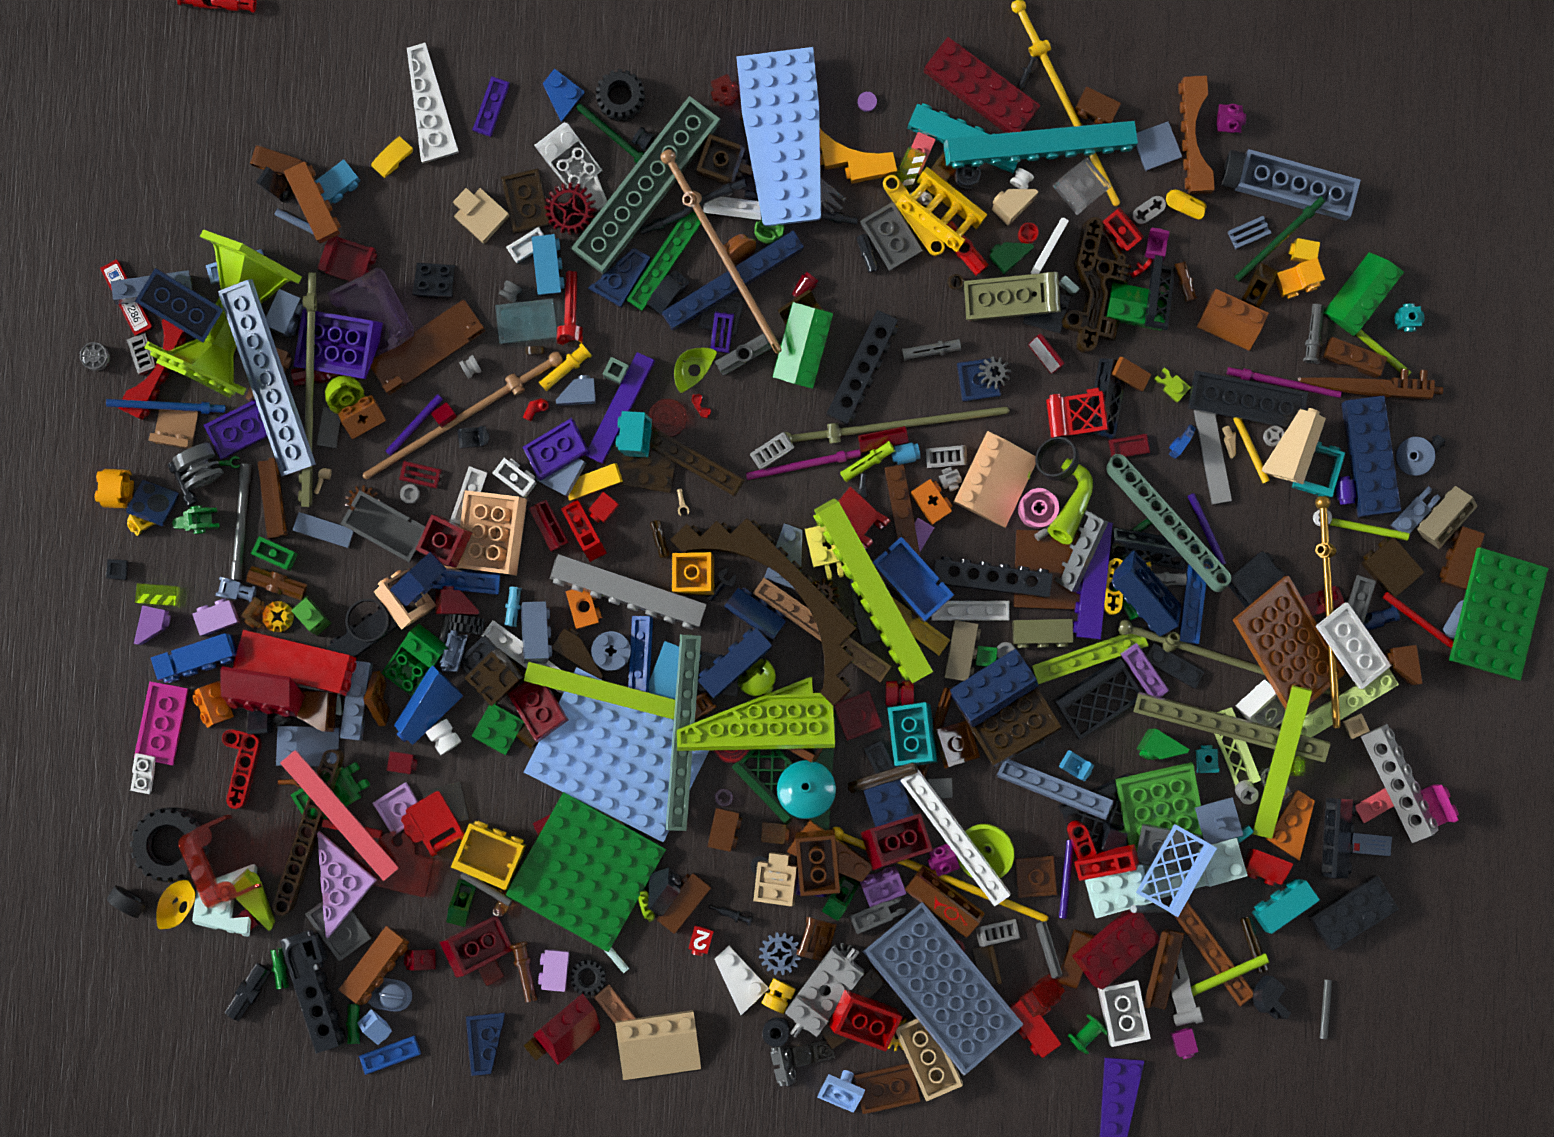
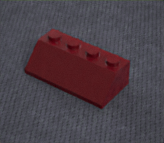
M221 667V697L229 707H241L249 711L259 710L266 714L278 713L284 717L289 715L297 717L305 695L291 677Z

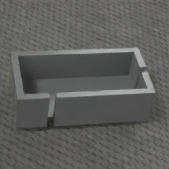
M359 490L351 506L355 507V510L348 509L341 525L400 558L411 562L417 551L415 549L425 526L414 520L410 523L409 517Z

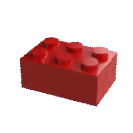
M844 990L828 1025L835 1034L886 1052L899 1026L902 1015L894 1007Z

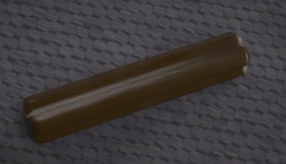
M1243 917L1240 921L1254 959L1263 955V951L1251 917ZM1267 964L1258 967V973L1267 972Z

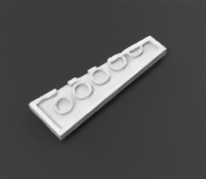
M426 43L407 48L416 125L421 161L424 164L457 154L459 151Z

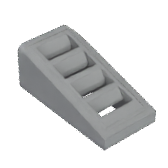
M146 333L127 339L136 370L140 376L152 372L157 365L155 358L150 355L151 351L146 349L136 353V350L145 347L148 341ZM143 339L144 343L137 346L133 345V343ZM148 354V357L139 360L138 357ZM150 360V364L141 366L142 363Z
M782 432L750 453V456L761 470L794 449V446L786 433ZM778 440H781L786 449L783 450ZM772 444L775 445L776 449H777L778 452H779L778 454H777V452L775 451V449L773 448ZM765 449H768L772 458H770Z
M966 446L926 449L927 468L968 465ZM957 450H960V461H957ZM949 451H952L953 462H949ZM933 452H936L937 463H933ZM941 452H944V463H941Z
M1016 919L975 928L980 947L1020 938ZM1009 924L1012 936H1009L1007 925ZM1000 926H1002L1004 938H1001ZM991 928H994L996 939H993Z

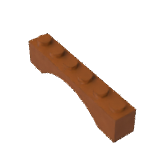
M1207 76L1184 77L1181 83H1179L1178 90L1179 95H1182L1183 101L1180 102V113H1183L1184 121H1181V132H1185V140H1182V149L1186 151V159L1183 161L1184 170H1187L1185 189H1188L1189 195L1211 194L1214 191L1213 170L1202 157L1195 135L1198 111L1208 96Z

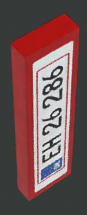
M117 259L100 268L111 291L110 281L128 279ZM136 302L119 304L135 336L153 328L140 304Z

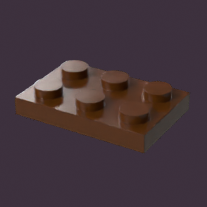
M910 1063L854 1075L856 1085L865 1089L860 1100L863 1114L920 1102L915 1075Z

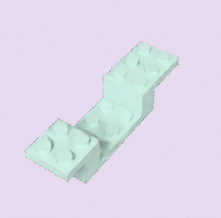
M1237 838L1211 844L1217 849L1194 889L1203 886L1210 887L1247 876ZM1203 845L1199 846L1198 853L1201 851ZM1139 864L1137 870L1086 879L1085 884L1095 918L1128 910L1132 905L1153 903L1136 893L1150 866ZM1154 868L1153 874L1155 879L1166 876L1164 868ZM1167 869L1168 875L1180 872ZM1150 875L1147 881L1153 880L1152 875ZM1181 875L1169 878L1172 889L1180 887L1183 883ZM1167 878L1156 881L1158 892L1170 889ZM1154 882L1145 884L1142 892L1147 895L1155 894ZM1171 892L1161 894L1160 898L1171 896L1172 894Z

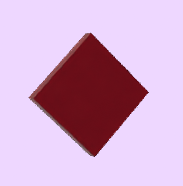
M869 691L841 701L834 707L847 741L883 727Z

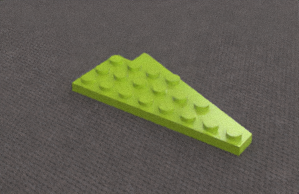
M812 677L677 730V751L835 748L833 705L821 693H813Z

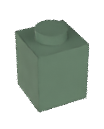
M611 357L603 372V376L621 385L629 365Z

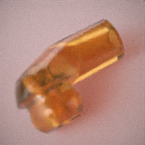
M504 889L497 890L504 895L507 893ZM498 901L496 906L493 907L492 912L497 917L506 914L509 906Z

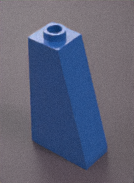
M433 665L427 671L394 725L399 731L397 733L399 738L404 742L408 740L412 745L463 697L457 687Z

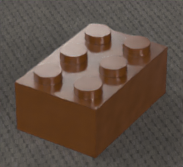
M835 829L795 833L800 896L840 893Z

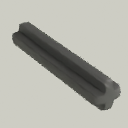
M1046 921L1036 924V928L1051 977L1053 979L1063 976L1048 924Z

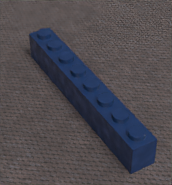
M791 231L735 267L747 286L802 252L804 246L795 232ZM729 271L664 310L662 315L671 330L675 331L704 311L723 301L726 297L739 291V288Z

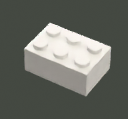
M1137 979L1112 983L1103 990L1097 988L1110 1046L1114 1047L1151 1039Z

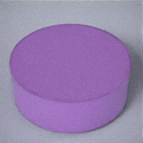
M871 92L860 94L858 97V107L860 110L871 112L875 109L877 104L876 96Z

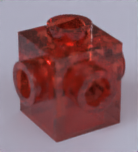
M728 74L710 81L713 89L710 93L714 102L718 101L720 106L725 105V107L735 103V100L738 99L737 93L739 89L736 82H732Z

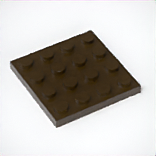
M1038 688L1033 689L973 728L960 710L993 767L998 766L1062 729Z

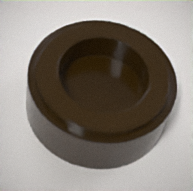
M544 346L525 347L526 355L545 353Z

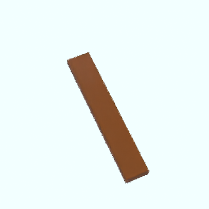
M1187 901L1179 916L1173 915L1216 975L1234 968L1235 965ZM1242 975L1223 983L1240 1007L1253 998V990Z

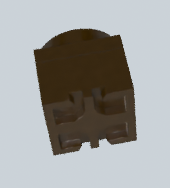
M498 648L491 651L465 679L477 689V692L483 696L490 706H493L515 689L524 679L525 675L519 670L517 664Z

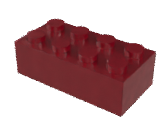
M1128 909L1074 953L1072 957L1092 985L1103 990L1160 941V938L1142 913H1132Z

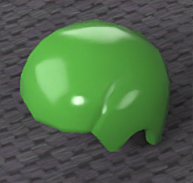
M762 218L759 222H756L754 228L755 236L766 244H772L779 240L784 233V225L765 226Z

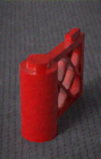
M1099 388L1087 389L1086 394L1061 397V394L1049 395L1050 399L1046 400L1051 438L1108 430L1104 393L1099 391ZM1099 396L1100 404L1096 409L1087 404L1092 397ZM1071 400H1079L1083 403L1077 412L1071 409ZM1085 406L1093 411L1088 420L1079 415ZM1096 414L1102 418L1103 426L1094 427L1090 424ZM1077 417L1085 422L1081 430H1074L1073 422Z

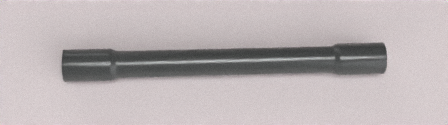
M240 464L234 554L230 577L232 580H242L243 552L252 464Z

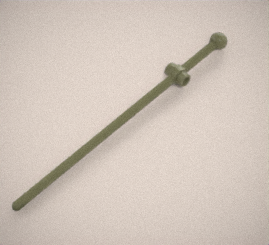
M1008 407L991 408L839 428V423L827 424L828 430L794 435H791L789 432L785 433L791 443L829 438V443L841 442L840 436L883 431L903 426L914 427L1008 414L1010 409Z
M1123 620L1119 624L1118 631L1120 634L1128 635L1131 633L1163 643V649L1166 652H1172L1179 648L1265 675L1259 665L1180 641L1179 634L1176 632L1159 637L1154 632L1132 626L1128 620ZM1330 688L1323 692V694L1331 696Z

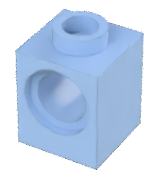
M372 1009L358 1022L362 1032L377 1045L392 1032L388 1023Z

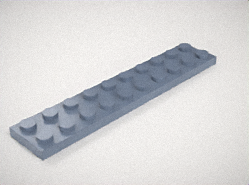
M249 279L218 291L281 476L316 465L253 280Z

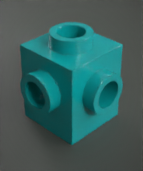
M1403 304V307L1395 313L1397 330L1415 332L1424 323V312H1421V306L1415 307V304Z

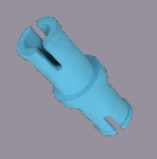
M509 587L508 604H505L507 611L504 625L517 627L518 610L521 609L519 602L522 588Z

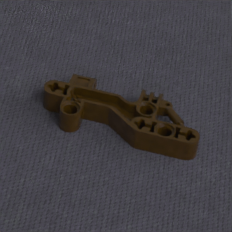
M1092 217L1083 224L1074 261V269L1086 294L1083 312L1072 310L1062 318V325L1065 329L1078 332L1076 347L1082 353H1088L1096 348L1098 338L1109 341L1116 340L1120 321L1103 316L1108 297L1105 281L1128 284L1126 277H1129L1130 273L1128 270H1131L1132 267L1125 264V255L1122 254L1115 241L1110 239L1106 229H1103L1102 220L1098 217ZM1090 224H1093V227L1096 228L1094 231H1092V227L1089 226ZM1101 236L1105 237L1108 241L1107 245L1116 257L1115 261L1098 256ZM1085 241L1092 244V250H1088L1085 247ZM1084 260L1085 264L1088 265L1086 268H1084V264L1081 263ZM1100 264H1102V265H1104V266L1106 267V269H1107V272H1106V273H1102V272L1100 271V269H1099V265H1100ZM1069 315L1075 317V319H1076V324H1075V325H1072V324L1069 322V320H1068ZM1086 339L1087 343L1090 344V346L1086 347V344L1083 343V341H1085Z

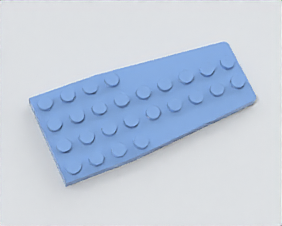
M813 47L737 56L742 115L763 224L765 226H776L820 220V116Z

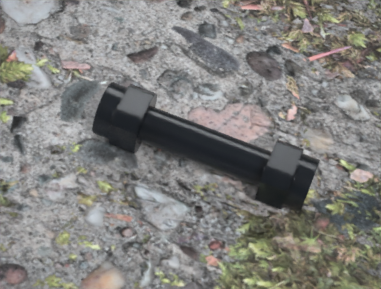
M173 461L168 463L171 474L175 475L184 494L183 500L186 505L191 506L197 503L195 493H191V490H186L184 486L186 481L183 482L181 480L182 472L177 471Z

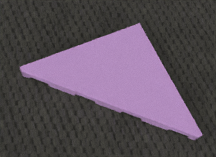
M319 831L317 838L325 937L329 938L377 879Z

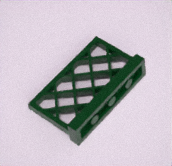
M752 749L742 760L736 762L732 769L788 825L794 816L790 815L782 807L778 797L773 794V786L778 784L773 783L774 772H783L785 769H774V759H783L785 761V769L793 763L779 749H772L771 755H761V749ZM750 758H758L757 769H749L745 763ZM760 758H771V769H760ZM760 772H771V783H762L760 781Z

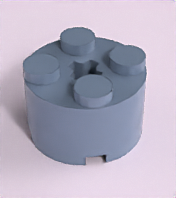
M613 631L605 632L599 635L593 642L592 657L595 663L602 669L617 671L626 666L630 661L631 646L622 634ZM611 646H614L613 648L617 650V653H614L612 657H610V654L607 653V649H610Z

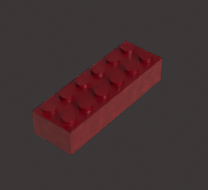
M949 37L946 38L924 68L925 74L1005 133L1022 132L1040 108L1037 102Z

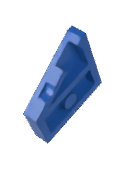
M556 69L543 82L560 121L563 122L584 96L585 92Z
M1190 424L1183 435L1177 437L1169 447L1171 452L1168 455L1175 459L1183 452L1196 430L1194 426Z

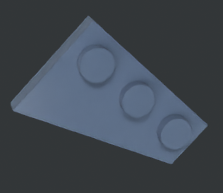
M784 523L776 548L778 549L781 546L789 554L786 558L791 563L795 560L801 566L802 530ZM769 567L767 568L765 579L794 589L781 575Z

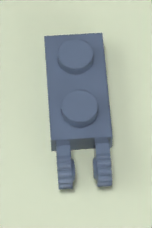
M1428 486L1419 496L1413 499L1390 526L1397 531L1410 534L1441 497L1437 494L1426 505L1422 500L1432 490Z

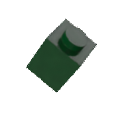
M1004 242L1001 246L996 244L990 250L989 259L1005 275L1029 254L1034 246L1028 243Z
M842 875L839 880L840 893H832L822 909L823 913L836 921H839L860 885V882L846 875Z
M458 879L448 907L447 923L462 927L466 926L477 887L465 880Z

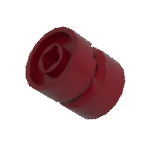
M886 681V706H897L898 703H901L902 706L914 704V683L902 681L901 684H898L897 681Z

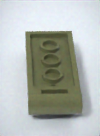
M1058 272L964 281L966 320L968 321L1061 312Z

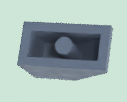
M589 375L579 376V379H574L556 399L557 406L596 404L594 378H590Z

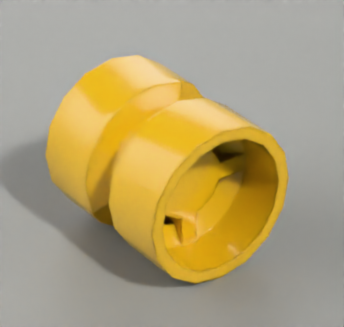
M773 978L769 986L770 992L765 994L761 1003L784 1014L789 1005L787 1000L792 999L796 989L781 980ZM778 991L783 993L782 997L776 995Z

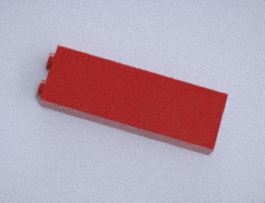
M246 630L242 632L233 668L291 677L295 684L344 696L347 695L351 688L352 673L355 672L357 666L356 658L347 654Z

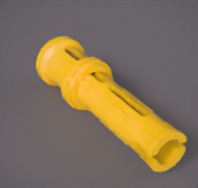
M582 343L579 344L580 347L572 354L567 355V359L539 381L546 391L573 368H579L585 359L592 357L591 353Z

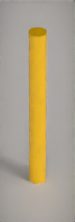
M1233 418L1262 482L1270 481L1268 475L1262 472L1263 464L1243 421Z

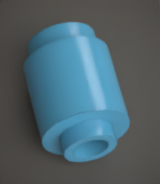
M908 443L894 446L895 452L891 453L893 462H897L898 465L916 462V459H920L918 444Z

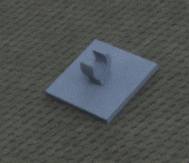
M1233 797L1195 807L1203 840L1209 844L1243 835Z

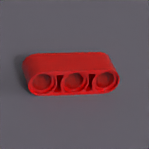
M1077 820L1070 822L1067 826V832L1078 860L1097 854L1089 832L1083 823ZM1081 827L1080 834L1074 835L1075 828ZM1083 845H1088L1086 852H1080Z

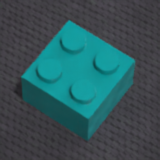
M622 411L621 416L618 417V428H620V435L616 437V447H618V450L625 456L648 458L652 419L644 412Z

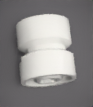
M447 719L436 724L426 732L431 742H436L435 748L440 755L445 754L462 742L456 733H452L453 727Z

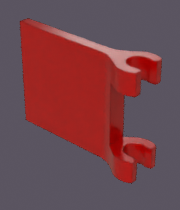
M849 487L838 501L866 549L873 543L869 537L864 535L871 525L875 523L879 529H882L890 520L877 512L852 487Z

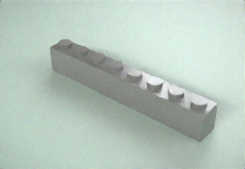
M559 554L556 557L549 578L556 585H570L574 591L582 593L584 590L590 592L592 597L598 599L605 597L609 599L608 602L620 605V603L626 604L627 608L633 611H638V609L646 611L645 614L651 617L662 616L664 621L675 624V621L683 623L682 627L690 630L700 626L706 607L704 603Z

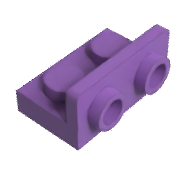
M896 866L886 867L878 873L869 874L862 882L860 881L869 907L906 894Z

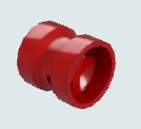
M1029 222L1024 223L1018 232V239L1021 243L1032 244L1038 236L1037 226Z

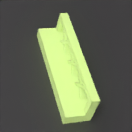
M1232 707L1217 712L1236 717ZM1215 734L1235 787L1239 783L1237 779L1239 769L1247 772L1248 781L1252 783L1261 781L1246 742L1233 738L1232 745L1229 747L1223 744V735ZM1232 751L1239 753L1241 757L1238 765L1231 763L1229 759Z

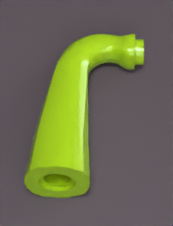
M1067 458L1061 466L1063 471L1070 466L1073 459ZM1078 464L1077 469L1072 474L1078 481L1075 492L1047 529L1048 533L1055 540L1063 544L1072 543L1092 494V476L1080 464Z

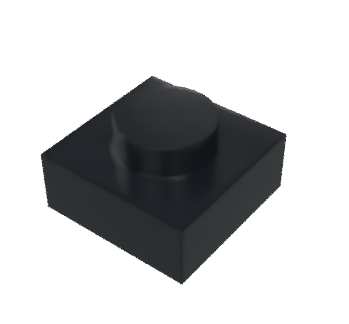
M107 559L106 578L127 580L128 560Z

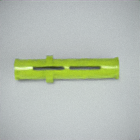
M888 441L878 449L871 450L870 454L841 471L840 474L848 482L872 465L881 463V460L895 452V449L891 442Z

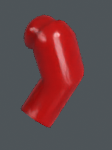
M545 399L531 401L523 418L532 421L536 412L548 409L549 403Z

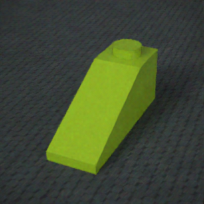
M247 868L230 884L227 891L270 931L275 923V919L262 882L255 872H251Z

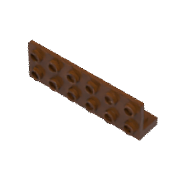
M461 300L375 358L370 367L383 385L382 387L386 393L391 395L486 330L467 302Z

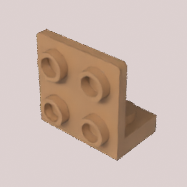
M159 409L155 434L150 433L149 441L184 449L191 448L199 413L197 411Z

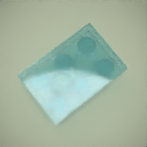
M553 299L495 305L500 344L557 338Z

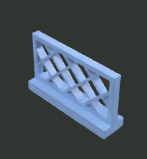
M1174 824L1136 893L1178 917L1217 848ZM1176 830L1184 834L1185 842L1174 844L1172 836ZM1171 840L1172 845L1167 846L1169 841ZM1198 841L1203 844L1199 853H1191L1189 843ZM1187 844L1189 855L1178 858L1175 847ZM1173 848L1176 859L1164 861V850ZM1190 858L1192 867L1190 870L1182 871L1179 860ZM1177 861L1180 872L1168 875L1165 864ZM1163 865L1166 876L1155 879L1153 874L1154 868ZM1150 875H1152L1153 880L1147 881ZM1181 875L1183 883L1180 887L1172 889L1169 878ZM1167 878L1170 889L1158 892L1156 881ZM1154 882L1155 894L1147 895L1142 892L1145 884ZM1171 892L1173 900L1169 907L1161 902V894ZM1153 896H1158V900H1156V899H1154V898H1152V897H1153Z

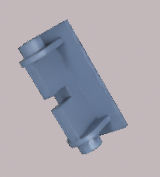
M454 630L448 633L446 647L449 649H444L442 660L440 661L442 671L458 672L468 635H458V632Z

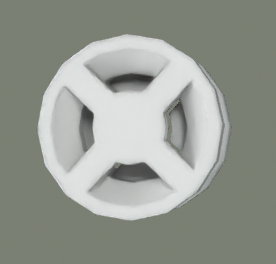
M1017 168L1016 175L1010 180V183L1019 189H1028V183L1033 180L1034 176L1022 168Z

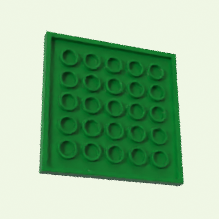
M563 792L508 889L506 896L609 952L636 904L640 892L645 888L650 875L654 872L666 849Z

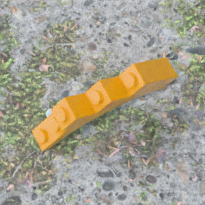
M820 129V165H824L825 170L848 166L845 168L846 178L850 179L851 184L896 175L897 168L893 152L876 154L853 150L837 143Z

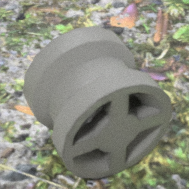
M473 355L469 356L468 360L459 362L468 379L473 374L482 372Z
M1272 426L1264 432L1263 440L1268 446L1274 447L1277 446L1285 433L1279 426Z
M1243 780L1235 787V793L1242 803L1252 804L1258 799V791L1252 782Z

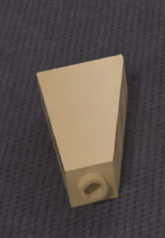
M1309 408L1308 411L1300 409L1263 466L1262 472L1271 477L1303 484L1326 418L1319 415L1320 412L1315 409Z

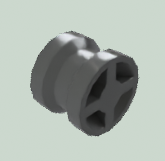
M506 280L503 290H500L498 294L515 303L517 295L523 289Z

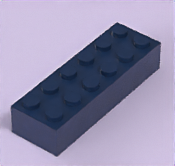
M1378 396L1344 401L1341 405L1352 479L1355 481L1357 516L1360 518L1397 513L1401 511L1385 397Z

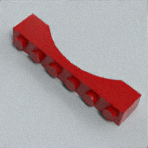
M163 319V349L169 351L185 344L187 333ZM157 363L152 373L144 381L125 392L122 400H156L160 393L159 387L161 383H164L168 378L169 373L167 371L169 368ZM118 407L120 410L141 420L144 417L146 418L151 409Z

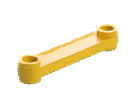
M889 175L884 179L883 188L895 205L904 192L910 195L897 176ZM894 179L897 187L894 189L888 188L886 181ZM896 205L927 251L933 256L941 255L945 249L944 242ZM933 242L940 243L941 251L933 252L931 244Z

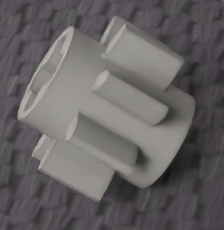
M951 467L943 469V475L939 476L943 489L949 488L950 492L958 489V484L962 482L958 470L952 471Z

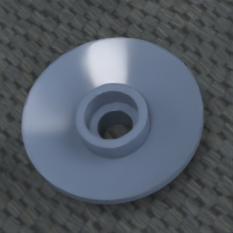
M1408 438L1398 447L1396 453L1397 464L1403 472L1409 475H1422L1432 468L1435 462V450L1432 444L1424 438ZM1416 452L1417 458L1413 460L1411 454Z

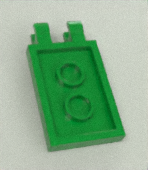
M357 762L352 763L346 768L341 766L333 793L346 807L361 798L358 792L370 786L367 779L357 784L351 774L361 769ZM329 772L323 774V778L326 781H329L331 778ZM301 788L291 794V797L303 815L309 796ZM315 808L311 810L313 818L318 817V811Z

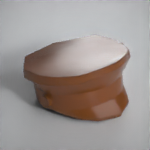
M739 234L723 245L734 266L742 263L755 252V239L748 238L745 234Z

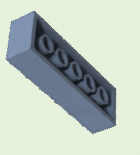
M1248 149L1245 153L1242 175L1235 191L1305 209L1307 206L1310 207L1321 196L1326 202L1315 213L1347 221L1351 217L1361 180Z

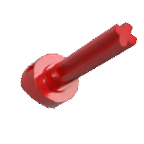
M576 271L566 272L565 325L557 327V343L560 345L574 340L583 343V328L576 326Z

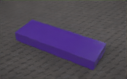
M491 76L472 129L473 132L488 137L492 136L510 82Z

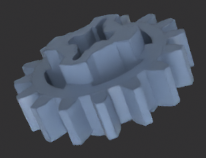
M776 932L775 938L768 935L769 941H762L765 947L759 948L763 952V954L759 955V958H764V961L761 963L762 966L767 964L768 972L774 969V975L778 971H781V974L784 975L786 969L791 973V966H798L795 960H801V957L796 955L798 941L793 943V936L786 938L785 932L782 937H779L778 932ZM782 941H785L788 944H790L792 948L784 947L782 945ZM775 942L774 949L767 952L768 947ZM779 948H781L782 952H789L784 954L782 959H779L777 955H772L777 953ZM793 956L791 962L785 966L787 957ZM768 959L777 961L778 966L771 964Z

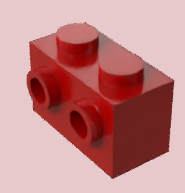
M1120 207L1103 220L1104 228L1109 234H1113L1116 237V243L1121 249L1125 248L1128 251L1144 237Z

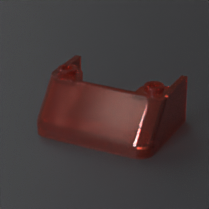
M224 815L183 835L178 842L179 849L201 900L208 908H216L262 887L261 883L237 892L231 882L217 883L202 847L208 845L212 840L210 828L232 819L231 815Z

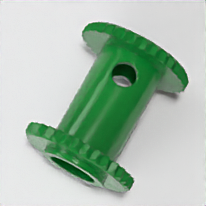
M1087 1015L1090 1022L1075 1037L1068 1034L1072 1044L1086 1055L1089 1052L1085 1048L1101 1032L1106 1036L1108 1034L1105 1027L1091 1015Z

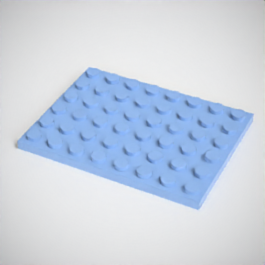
M577 667L574 671L575 674L601 680ZM564 691L559 704L569 720L538 742L524 773L664 842L669 830H666L674 720ZM709 750L692 751L690 788Z

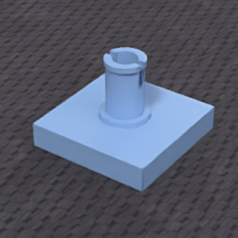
M843 1070L840 1079L828 1074L817 1098L854 1113L863 1097L865 1089L851 1084L854 1074L851 1071Z

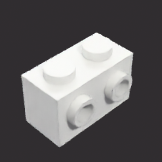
M504 458L493 474L522 497L526 498L537 484L534 481L535 476L527 470L522 472L518 469L520 465L513 459L508 461Z

